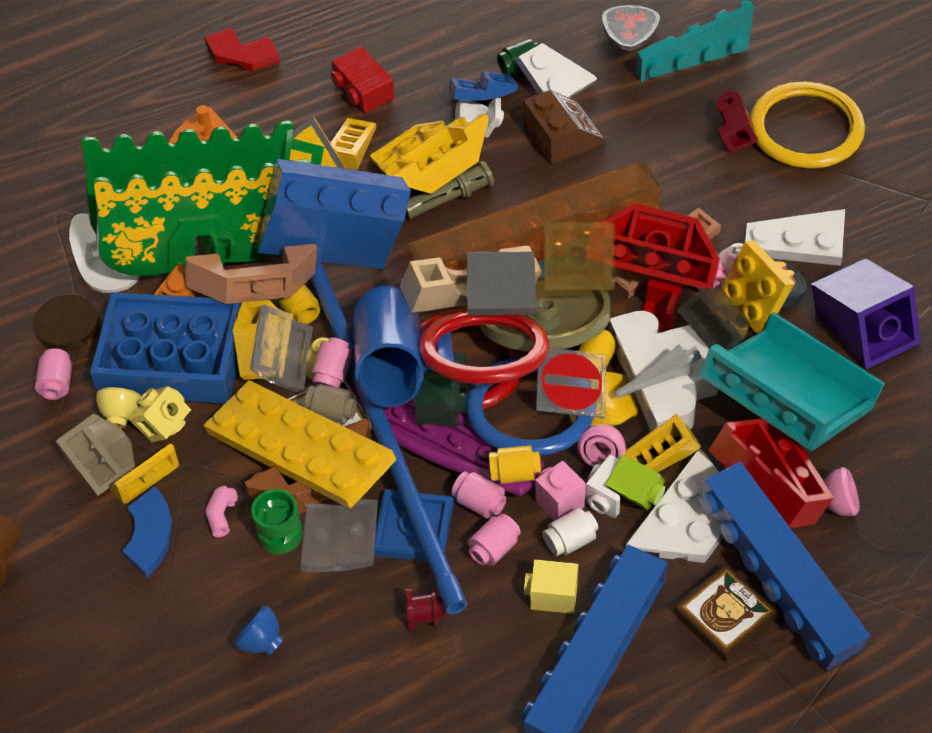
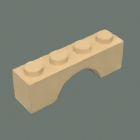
M528 245L500 249L498 252H527L532 250ZM441 257L410 261L400 288L411 312L467 305V269H448L444 266ZM535 258L536 284L542 270Z

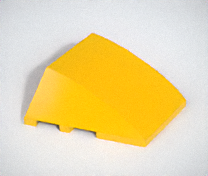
M486 113L478 115L471 122H467L465 117H461L446 126L443 120L414 125L372 153L370 158L386 175L402 177L408 187L432 194L479 161L489 118Z

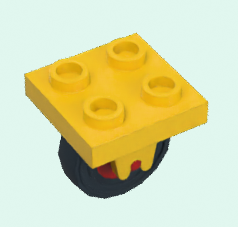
M755 240L744 242L719 292L751 328L759 334L765 330L771 313L778 314L781 308L797 306L803 298L807 287L804 278L797 270L782 261L772 259Z

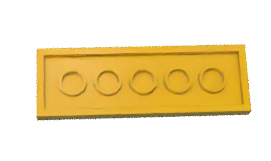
M250 380L203 425L207 433L212 437L271 468L276 466L278 471L349 509L359 501L397 460L393 450Z

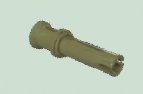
M482 160L477 163L476 167L459 174L432 194L423 192L410 198L405 216L408 220H411L413 217L459 196L461 198H468L472 192L480 188L494 186V178L490 168Z

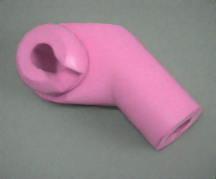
M221 486L215 489L205 509L214 537L225 536L230 531L224 511L227 506H234L238 500V494L234 488Z

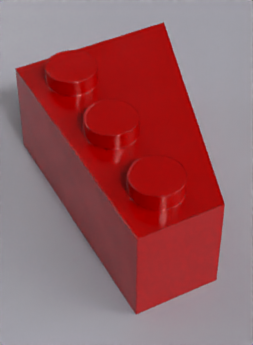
M764 419L725 423L709 449L726 468L741 462L790 528L814 525L834 499L801 445Z

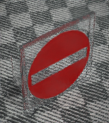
M550 348L545 361L538 367L536 411L605 418L606 354Z

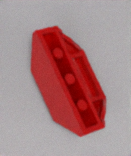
M633 203L603 222L593 226L585 255L587 260L709 291L713 290L720 263V257L698 218Z

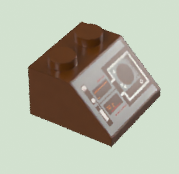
M552 90L523 100L524 127L551 165L605 144V138L576 100Z

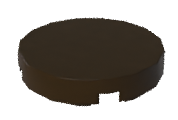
M65 294L50 299L36 312L33 322L35 333L41 343L47 345L49 349H61L65 352L85 346L87 340L97 335L101 323L97 308L92 301L77 294Z

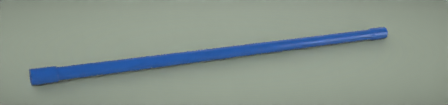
M316 260L315 274L311 277L316 293L335 338L348 342V348L353 351L348 370L379 444L393 450L397 459L389 469L436 580V588L446 612L449 614L459 613L466 608L467 601L456 576L451 571L383 407L371 403L358 386L355 378L354 339L321 261Z

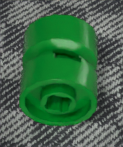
M272 489L261 493L254 500L251 508L258 542L269 553L278 555L289 553L296 549L303 537L297 501L291 493L281 489Z

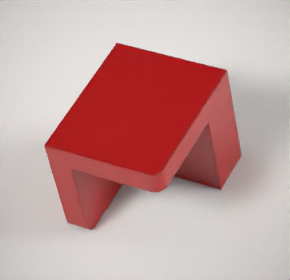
M650 276L643 311L655 315L658 319L659 331L672 330L681 305L683 284Z

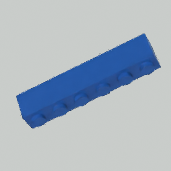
M738 462L705 479L699 496L703 509L707 514L713 515L720 525L722 535L726 541L731 544L733 543L740 552L744 566L748 571L754 572L761 581L764 593L768 599L777 603L784 613V619L789 628L794 632H798L806 643V649L810 657L815 662H819L824 670L827 671L861 652L870 638V634L743 464Z
M629 544L621 556L615 555L608 569V575L610 576L605 584L600 582L594 590L591 598V603L593 604L588 613L583 611L578 617L574 627L576 632L571 642L566 640L562 644L557 655V666L553 672L548 670L543 676L539 686L541 693L535 702L529 701L521 716V722L524 723V733H579L664 585L668 562Z

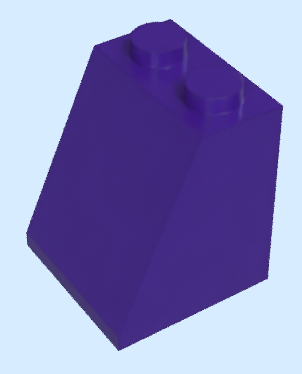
M865 258L811 284L816 313L864 369H869L921 343L914 286Z

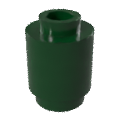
M526 39L503 48L502 52L497 54V63L501 72L512 76L523 73L516 60L519 56L539 44L531 39Z

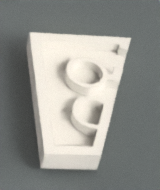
M845 209L747 223L745 242L755 240L772 259L841 266Z

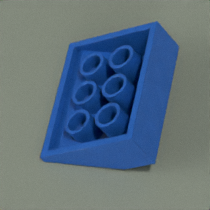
M276 158L257 251L258 253L283 256L284 247L316 244L317 261L383 269L404 222L411 190L402 177Z
M111 292L90 372L96 391L102 388L116 387L133 390L142 396L151 388L155 390L169 386L177 390L184 397L185 401L225 404L232 396L236 377L237 354L233 327L242 303L224 304L207 297Z

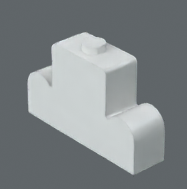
M635 311L610 318L609 332L617 342L615 354L629 382L660 361L679 344L684 352L693 347L699 350L701 359L690 364L692 374L670 379L633 392L651 432L667 422L675 414H678L691 430L694 423L696 401L717 395L718 388L698 376L710 348L698 325L691 324L658 333V319L647 311Z

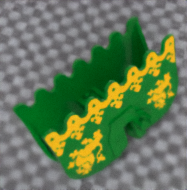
M279 122L275 125L273 133L268 136L262 134L261 128L257 124H249L243 128L239 138H232L226 127L219 126L212 130L210 138L206 141L199 140L197 132L193 129H186L179 134L178 140L172 144L166 141L163 133L157 131L150 133L146 138L145 144L142 146L134 145L132 137L127 134H121L114 139L113 145L109 149H103L99 140L95 137L82 138L81 147L85 165L88 218L96 234V247L103 263L119 273L132 276L170 274L179 262L185 265L186 257L195 256V236H197L201 255L219 254L223 266L224 262H250L272 256V254L258 253L257 249L276 158L290 160L293 122ZM306 159V160L296 161V162H303V163H310V164H311V162L308 161L307 159Z

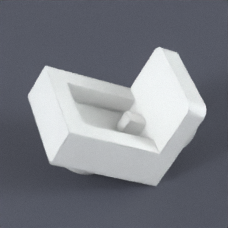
M493 98L489 106L470 100H458L455 109V120L465 117L467 122H471L478 115L487 113L489 121L485 137L488 138L494 128H498L501 125L504 117V111L501 110V98Z
M609 454L602 464H596L590 472L588 482L586 483V503L597 513L607 514L612 518H616L620 512V496L611 491L605 484L619 459Z

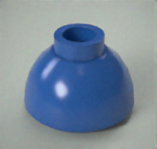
M269 606L261 607L234 639V646L236 648L253 654L265 652L270 656L281 644L283 638L278 635L279 623Z

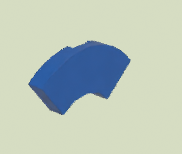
M155 486L128 507L135 523V530L131 541L122 550L124 557L146 578L158 568L165 558L170 547L172 518L168 505L161 492Z

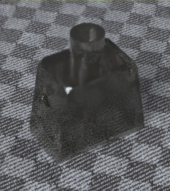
M719 287L702 288L677 309L708 348L718 344L729 351L745 338L749 327L748 320Z

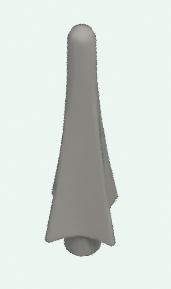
M679 344L640 376L615 392V396L621 398L651 385L692 374L690 364L701 359L699 350L693 347L684 352Z

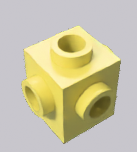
M169 386L155 390L151 388L139 398L138 403L140 406L129 417V420L151 442L165 440L170 435L173 436L179 432L185 425L186 421L184 418L191 409L184 403V397L177 390Z

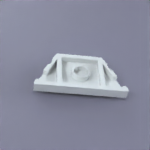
M698 449L626 544V547L629 544L642 551L660 553L659 558H684L687 561L701 563L707 561L724 536L713 515L705 512L700 502L699 496L705 479L719 473L704 451Z

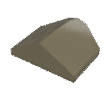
M92 414L55 441L73 473L97 497L109 489L116 481L135 469L132 442L120 426L104 420L96 414Z

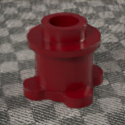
M412 587L406 588L409 630L415 631V624L434 622L435 626H439V618H446V610L441 597L437 596V589H433L432 593L413 594Z

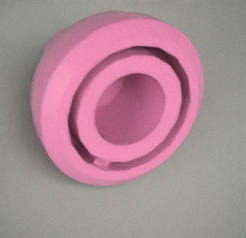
M594 425L585 430L581 435V439L578 441V453L587 465L594 468L596 464H602L609 454L618 459L621 458L622 454L625 455V440L622 434L611 425Z
M841 467L831 472L824 480L825 485L834 497L827 508L841 516H856L860 508L857 489L850 471Z

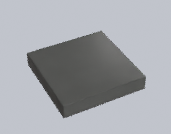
M534 251L467 252L468 315L536 314Z

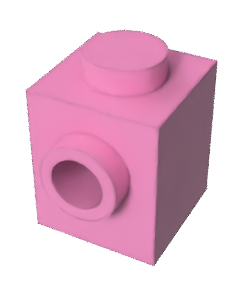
M561 461L553 468L548 467L544 469L535 479L536 503L553 521L577 508L582 509L585 507L586 483L564 461Z

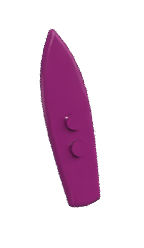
M349 384L348 386L367 415L355 384ZM419 393L404 405L394 408L383 407L398 445L460 474L464 471L468 473L476 472L492 481L489 453L498 452V449L488 445L477 435L466 414ZM540 459L541 472H542L543 469H544L545 464H544V462ZM535 473V479H537L540 473ZM500 480L492 481L502 486L504 491L518 496L524 495L535 485V481L501 484Z

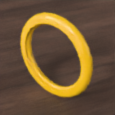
M805 81L779 85L760 97L750 112L759 140L756 142L757 146L769 157L791 167L816 169L836 165L849 158L859 148L864 139V118L856 103L845 93L821 83ZM797 96L817 97L836 105L846 114L850 124L849 135L841 146L831 151L817 154L798 153L783 148L768 136L764 126L765 115L773 104L783 99Z

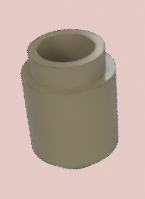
M319 384L318 386L311 385L305 396L304 407L333 422L345 424L348 419H353L355 416L357 399L353 398V392L350 390Z

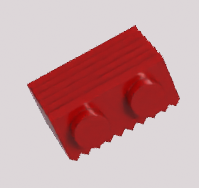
M363 46L332 60L333 72H331V79L338 89L342 87L346 91L349 102L353 106L358 105L364 113L378 108L379 105L383 106L384 103H388L389 100L393 101L395 98L392 77L383 70L382 66L380 67L379 63L370 56V53Z

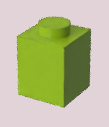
M622 454L605 484L611 491L649 511L652 504L657 505L665 492V486H663L665 479L658 472Z

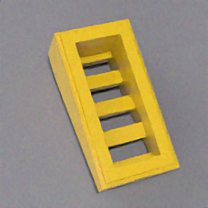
M347 118L331 141V145L347 169L358 170L376 130V123Z
M675 414L667 422L629 447L625 455L639 462L636 457L642 454L648 463L645 466L659 472L693 454L701 448V445L688 425L678 414ZM680 434L682 439L677 442L674 436ZM667 441L670 448L665 450L661 443ZM652 448H655L659 454L655 459L649 452Z

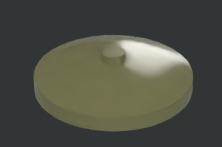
M568 273L537 280L535 284L536 314L523 315L534 320L543 328L549 338V351L561 350L587 342L600 334L610 321L611 302L608 292L599 283L580 275ZM479 325L484 335L499 345L522 351L532 350L531 339L515 329L499 325Z

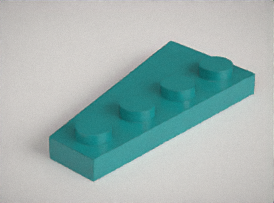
M744 0L739 3L740 8L730 13L726 10L714 15L715 20L701 27L698 23L688 27L687 31L678 38L672 35L638 51L636 74L640 81L749 50L754 9L752 2Z

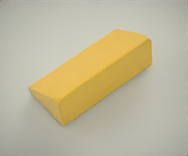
M170 443L116 481L110 487L111 492L125 505L178 468L179 462L174 446Z

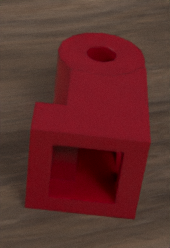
M735 91L722 94L717 99L716 108L726 125L718 129L731 154L759 140L750 113L740 94Z

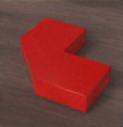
M232 28L205 36L206 45L217 63L225 65L233 63L242 65V69L256 71L280 62L279 54L269 36L245 45L240 44Z

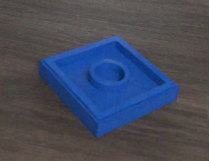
M385 489L372 548L373 556L428 562L399 491ZM419 493L445 554L454 508V497Z

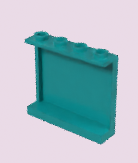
M774 312L771 313L764 331L729 351L718 344L710 347L698 375L810 451L815 450L872 411L885 385L884 382Z

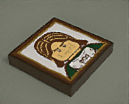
M727 564L673 608V613L725 662L773 623L779 614L769 602Z

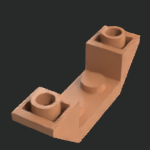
M316 244L284 247L283 264L224 270L219 254L186 257L185 284L186 287L224 304L292 297L315 274L317 246Z

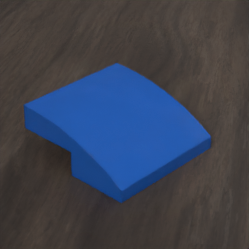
M481 71L480 82L450 78L449 91L452 97L457 100L476 101L498 98L517 91L518 84L511 75Z

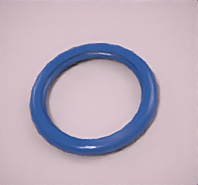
M524 356L511 357L496 362L490 367L506 365L523 358ZM546 357L545 361L532 372L542 373L545 365L551 358ZM552 375L569 386L590 388L584 378ZM472 383L466 397L465 408L468 421L477 435L488 445L496 449L532 445V452H539L540 456L558 453L577 443L585 430L591 427L595 417L596 402L585 409L578 410L574 423L561 434L547 439L523 440L497 431L485 418L483 398L487 389L492 384Z

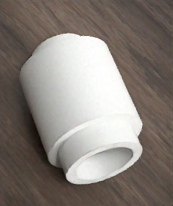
M577 508L548 524V529L542 532L543 538L554 556L557 557L561 554L566 556L595 540V531L598 530V524L589 511L584 512L582 509Z

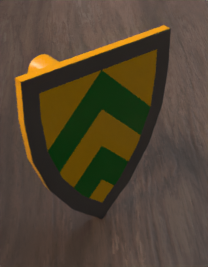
M315 117L307 120L293 131L290 161L307 159L311 164L346 169Z

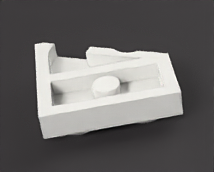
M543 43L519 56L516 60L538 94L552 90L570 98L594 84L597 80L595 75Z

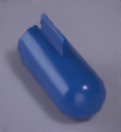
M381 285L369 289L357 302L353 315L355 378L358 386L371 403L381 407L393 408L404 405L415 397L423 381L424 372H426V369H430L424 363L419 353V341L423 334L420 329L419 312H411L401 289L395 286ZM449 332L436 342V351L443 358L454 362L451 332Z

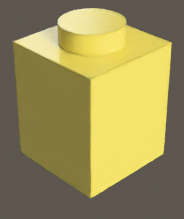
M534 560L533 574L526 573L524 595H530L531 610L574 614L578 586V564Z

